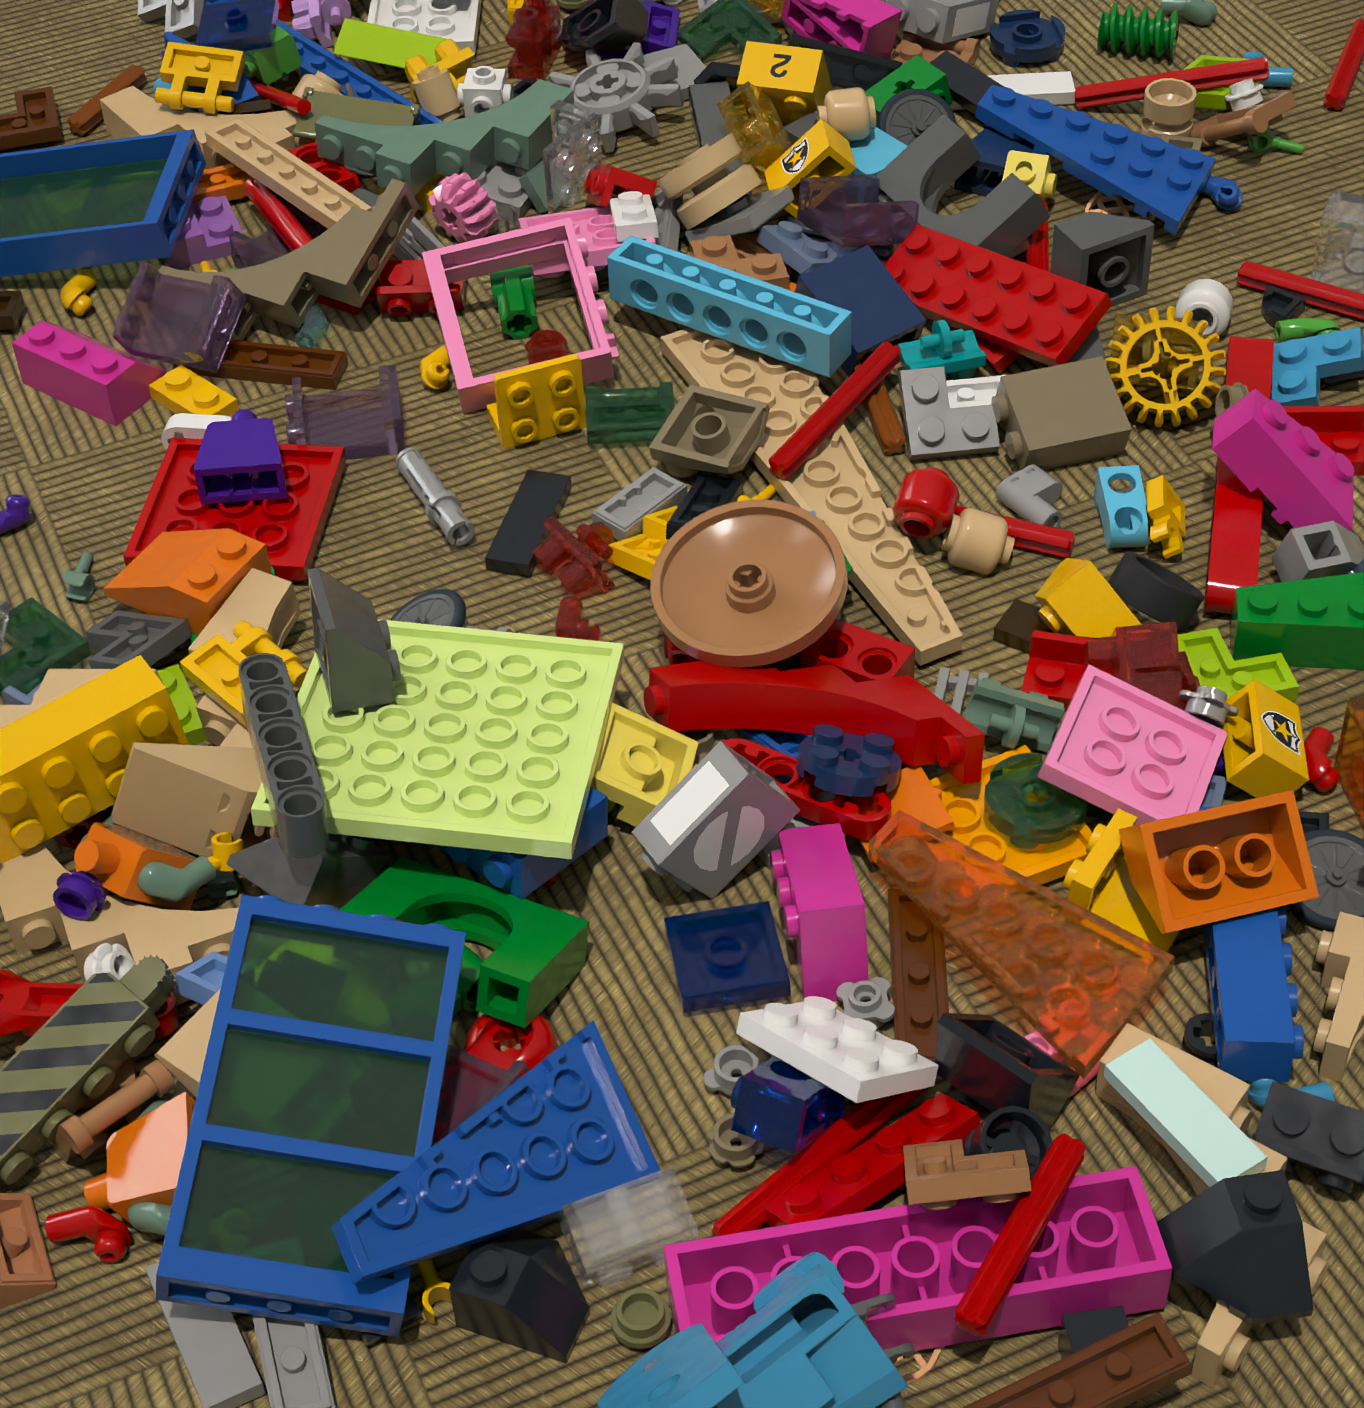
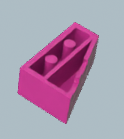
M785 0L781 19L800 36L890 58L902 10L880 0Z
M1254 389L1214 419L1212 450L1250 492L1257 488L1263 492L1276 507L1271 515L1280 525L1287 520L1294 528L1335 521L1349 531L1352 529L1353 465L1345 455L1335 453L1320 441L1318 435L1311 428L1303 427L1290 417L1279 402L1269 400L1257 389Z
M840 823L781 829L778 832L779 850L770 851L771 874L773 883H777L780 910H784L786 935L788 939L792 938L803 999L808 996H818L831 1001H840L837 998L836 991L842 983H856L868 980L865 903Z

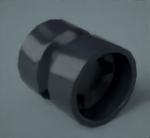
M1017 1106L999 1108L962 1139L964 1156L1025 1149L1030 1180L1053 1143L1050 1131L1042 1119L1030 1110Z

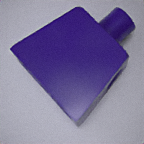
M239 410L232 415L230 421L212 422L207 425L194 464V474L201 504L288 498L282 459L271 419L257 418L249 410Z

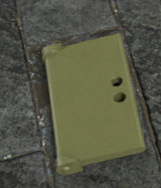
M305 87L302 98L307 99L311 103V110L306 115L299 114L293 136L316 140L315 122L323 115L365 124L417 125L421 114L420 104L412 103L409 106L314 91V88Z

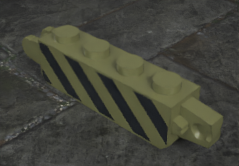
M152 955L149 957L144 956V959L139 960V964L134 965L120 980L115 978L110 972L93 974L0 1068V1190L6 1183L11 1185L21 1179L33 1163L32 1157L47 1141H55L58 1126L74 1116L73 1114L89 1098L95 1099L103 1094L112 1084L115 1078L114 1072L129 1056H138L151 1044L155 1037V1030L160 1025L154 1013L167 1001V996H172L171 993L175 991L174 986L176 985L175 977L170 969H168L169 967L163 958L159 959L157 955L156 957H152Z

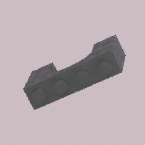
M945 114L940 116L872 179V182L881 193L876 198L877 201L891 216L898 212L900 214L898 220L909 233L919 224L1006 257L1051 217L1037 194L1013 173L1007 176L972 208L954 215L936 214L938 202L945 190L981 158L968 135Z

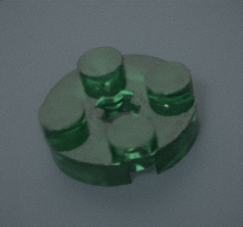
M1022 753L1002 760L990 772V780L985 785L984 811L988 820L998 831L1009 836L1010 842L1020 849H1033L1039 844L1063 840L1082 830L1086 825L1088 801L1037 777L1044 762L1042 761L1041 753ZM1033 793L1037 798L1047 797V799L1043 802H1032L1027 799V795Z

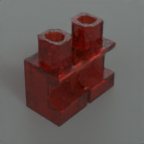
M524 0L522 7L516 9L513 15L514 22L505 37L507 44L515 49L507 65L508 78L520 80L529 78L534 81L539 79L545 81L563 45L560 40L562 31L560 7L550 5L549 0Z
M1176 622L1116 627L1110 637H1101L1085 643L1083 649L1085 668L1088 665H1092L1100 670H1111L1112 676L1185 711L1184 699L1179 697L1180 691L1183 690L1181 670L1177 671L1180 667Z

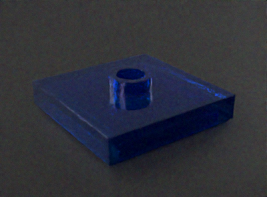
M239 0L203 6L195 45L237 51L272 47L280 8L278 0Z
M769 901L664 918L665 934L683 1013L791 995L790 980Z

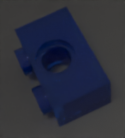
M773 1056L737 1080L731 1095V1107L735 1108L731 1130L794 1154L841 1118L845 1096Z

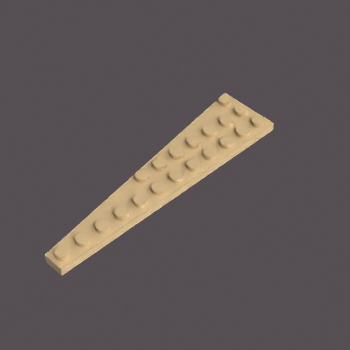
M690 327L660 337L662 353L689 385L692 384L768 403L770 411L764 435L750 460L769 483L774 486L786 503L801 507L807 511H815L816 516L824 520L825 524L829 526L853 568L851 574L847 576L848 579L899 641L915 648V660L921 666L961 650L963 635L939 592L933 588L932 580L925 567L920 566L913 555L914 548L907 536L903 537L897 527V521L891 507L887 508L883 502L881 489L843 421L788 478L781 479L778 475H772L769 472V458L829 398L827 395H823L819 388L817 375L810 370L746 347H741Z

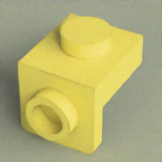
M1009 151L1002 181L1013 173L1037 194L1041 202L1046 204L1047 198L1054 197L1057 185V174L1052 173L1049 155Z

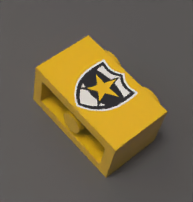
M820 119L770 165L764 173L769 191L790 185L795 199L784 209L795 218L801 219L857 167L849 141L823 119Z
M1252 680L1226 700V703L1239 709L1237 716L1227 715L1224 726L1221 727L1222 730L1228 732L1223 745L1227 781L1256 798L1290 790L1296 792L1303 784L1309 781L1299 706L1259 681Z

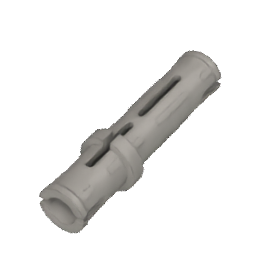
M413 448L401 451L396 457V467L404 475L413 491L425 505V515L432 524L442 529L450 544L453 545L456 542L457 546H461L469 542L474 535L475 529L473 524L463 514L460 500L453 492L445 489L443 483L433 469L430 468L419 449H416L415 452Z

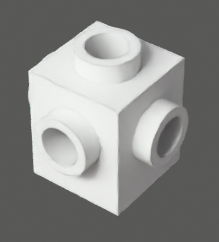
M490 66L468 68L464 83H459L457 88V100L460 106L464 107L465 117L498 107L514 98L513 85L507 84L506 69H493Z

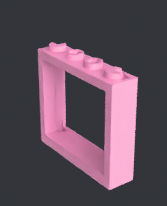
M571 217L422 252L428 282L463 414L485 409L486 405L495 403L494 376L506 371L473 378L448 283L565 256L592 345V350L576 353L581 360L583 385L614 377L612 360L619 358L615 336L613 333H605L603 325L609 324L606 306L603 299L595 300L593 291L599 290L593 265L585 266L583 258L589 257L586 240L583 235L576 236Z

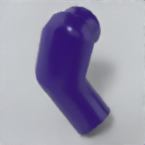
M14 494L5 499L6 509L0 511V534L27 524L31 519L32 511H29L31 501L27 496Z

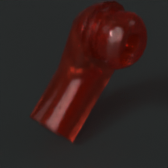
M567 596L561 599L554 628L557 637L598 641L601 636V630L597 623L590 628L587 626L589 619L581 620L583 603L577 597Z

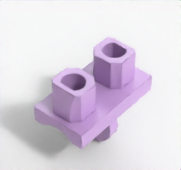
M348 0L291 1L292 10L296 18L292 20L293 29L312 41L318 39L324 48L333 46L332 25H342L344 19H349L351 16V5Z

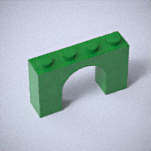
M402 856L340 909L342 912L366 916L384 914L394 918L396 921L419 925L430 923L442 924L452 930L466 932L465 939L491 947L495 951L480 964L476 1011L522 1028H526L585 966L590 921L527 899L521 900L504 891ZM333 949L334 960L379 976L398 960Z

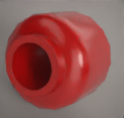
M935 467L913 470L906 474L892 507L894 517L903 532L918 539H930L947 531L960 499L958 487L946 472Z

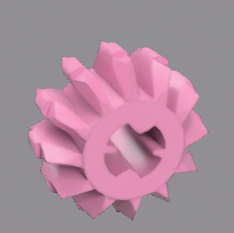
M465 172L460 175L454 173L452 176L444 178L438 183V186L433 190V194L429 197V202L433 207L430 212L438 219V226H442L446 230L447 236L449 238L454 236L459 243L483 238L489 233L488 230L493 227V223L498 219L494 211L497 205L489 198V190H484L478 179L472 180Z

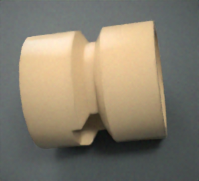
M1174 78L1159 79L1148 84L1144 94V116L1142 118L1140 134L1155 136L1161 139L1163 134L1191 137L1193 122L1190 119L1195 113L1196 89L1190 83Z

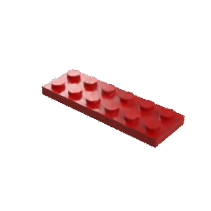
M919 224L914 227L884 265L923 316L935 321L945 320L948 326L955 329L973 330L975 337L1049 366L1067 363L1112 306V302L1105 292Z

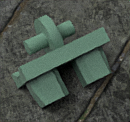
M984 677L977 679L963 717L985 735L1002 739V747L1014 749L1017 744L1027 745V747L1048 753L1055 729L1065 709L1064 703L1050 700L1047 695L1033 691L1029 693L1002 686L999 681Z

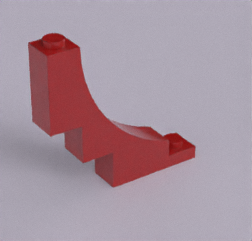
M703 661L651 667L649 670V686L645 688L643 695L646 712L658 724L676 732L706 729H757L812 735L815 726L829 724L841 728L844 733L861 736L869 733H881L891 737L895 741L893 750L900 756L902 763L911 767L937 763L961 784L981 781L985 734L910 675L856 683L834 664L779 671L772 664L737 668L718 666Z

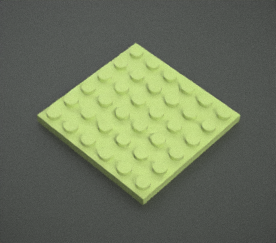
M386 620L390 632L391 650H396L401 671V680L393 681L394 703L332 712L315 652L296 701L325 795L328 833L572 859L604 738L611 704L624 661V643ZM261 783L251 807L252 823L256 826L274 827L263 783Z

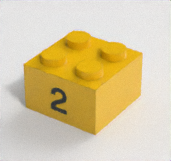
M751 41L746 42L737 86L748 119L761 125H772L773 123L790 124L817 110V106L824 105V98L828 91L832 90V84L823 50Z

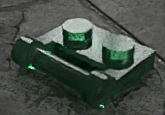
M659 382L660 386L604 390H599V385L586 386L588 444L652 442L674 409L673 382Z

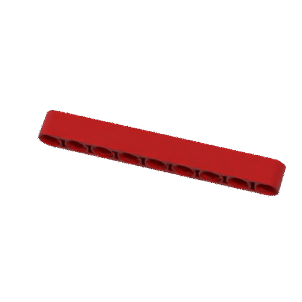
M1230 336L1224 385L1232 386L1235 382H1241L1247 386L1249 392L1257 389L1270 400L1274 340ZM1217 456L1204 612L1232 615L1236 588L1257 585L1263 492L1259 488L1250 492L1219 456Z

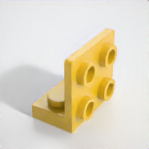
M577 354L506 371L494 376L496 402L486 405L487 417L503 449L587 427L582 365Z

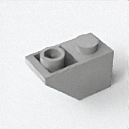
M1329 521L1291 529L1271 559L1281 582L1347 574L1354 570L1363 560L1364 548L1356 534L1335 521Z

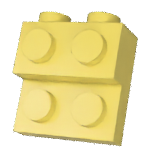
M612 702L591 787L606 795L607 799L620 804L617 818L636 827L697 765L694 763L699 742Z

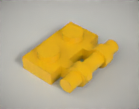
M168 42L159 73L162 82L172 83L171 89L157 87L155 102L169 104L171 109L183 110L185 107L203 109L204 113L218 114L219 111L232 113L235 105L234 97L221 96L222 90L238 91L245 65L244 52ZM188 85L206 88L205 93L187 91Z
M242 620L233 629V635L237 639L232 643L228 642L218 633L182 659L180 665L186 677L246 727L238 672L242 660L258 653H269L279 656L286 664L291 683L297 688H301L308 670L302 666V660L289 649L279 648L274 643L273 636L263 627H254L248 621Z

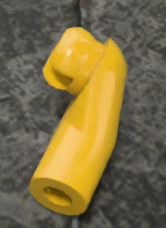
M82 269L61 290L60 298L62 305L67 310L71 309L77 316L86 314L93 304L92 299L86 295L98 282L92 271Z

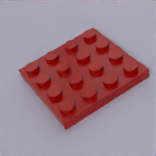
M171 438L123 555L125 565L127 566L162 532L228 528L266 544L270 566H273L276 577L285 580L306 581L308 569L311 568L346 464L344 447L278 443L288 498L201 504L194 474V464L203 439Z

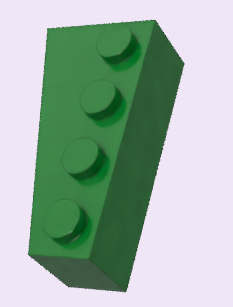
M1364 572L1236 588L1230 624V648L1234 661L1282 653L1289 667L1364 670Z

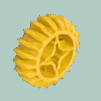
M1173 306L1168 307L1166 320H1159L1157 308H1150L1149 317L1151 323L1148 324L1144 323L1139 314H1135L1132 317L1133 323L1137 328L1134 333L1124 325H1121L1118 329L1120 335L1127 340L1125 344L1113 340L1109 343V348L1112 351L1120 353L1119 358H1105L1107 367L1118 368V373L1110 374L1113 384L1119 382L1121 384V388L1116 390L1119 398L1121 399L1126 395L1130 399L1123 407L1126 415L1135 406L1140 407L1142 410L1138 414L1137 422L1143 424L1147 419L1148 412L1155 413L1154 425L1157 428H1161L1163 425V414H1171V422L1174 427L1181 424L1179 412L1182 410L1186 411L1187 416L1191 420H1195L1198 414L1193 404L1198 402L1203 408L1209 409L1212 402L1203 395L1204 392L1207 390L1213 394H1218L1221 388L1217 383L1210 381L1211 376L1224 377L1226 375L1225 368L1213 367L1212 361L1221 360L1226 356L1224 350L1210 352L1209 346L1219 341L1218 334H1211L1204 339L1200 334L1205 331L1208 322L1203 319L1193 329L1189 326L1193 312L1189 310L1184 313L1182 322L1174 321L1176 310ZM1164 331L1175 332L1185 336L1196 346L1199 353L1177 354L1173 352L1168 345ZM1151 334L1154 349L1152 358L1146 363L1139 364L1137 367L1127 369V361L1132 349L1140 340ZM1159 345L1163 348L1164 356L1170 357L1169 362L1172 359L1177 364L1188 362L1172 369L1169 380L1171 390L1167 387L1166 379L1160 378L1161 373L1157 376L1153 371L1142 373L1158 365L1160 357ZM1203 366L1201 381L1197 388L1189 396L1179 401L1176 385L1177 377L1192 368ZM1137 380L1157 382L1162 389L1166 404L1155 403L1143 398L1136 392L1130 382Z

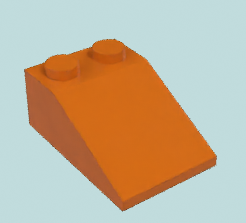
M231 529L162 532L103 590L105 596L147 614L187 619L191 633L198 636L251 568L271 575L272 571L266 544Z

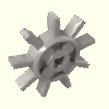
M633 42L623 59L601 61V57L593 48L586 50L587 68L582 70L576 77L552 71L548 75L551 83L574 89V123L560 137V141L567 143V148H569L586 132L599 133L605 153L614 151L616 133L627 130L635 125L652 137L660 134L656 117L651 112L652 108L683 107L684 104L680 84H666L678 78L674 58L670 55L643 68L642 65L645 60L641 44Z

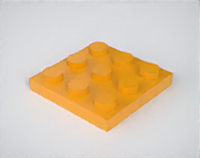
M1027 745L983 760L980 782L961 784L949 773L929 780L934 788L941 789V801L954 822V828L915 845L962 914L1066 876L1076 858L1084 862L1089 854L1086 852V846L1092 831L1057 786L1037 777L1042 765Z

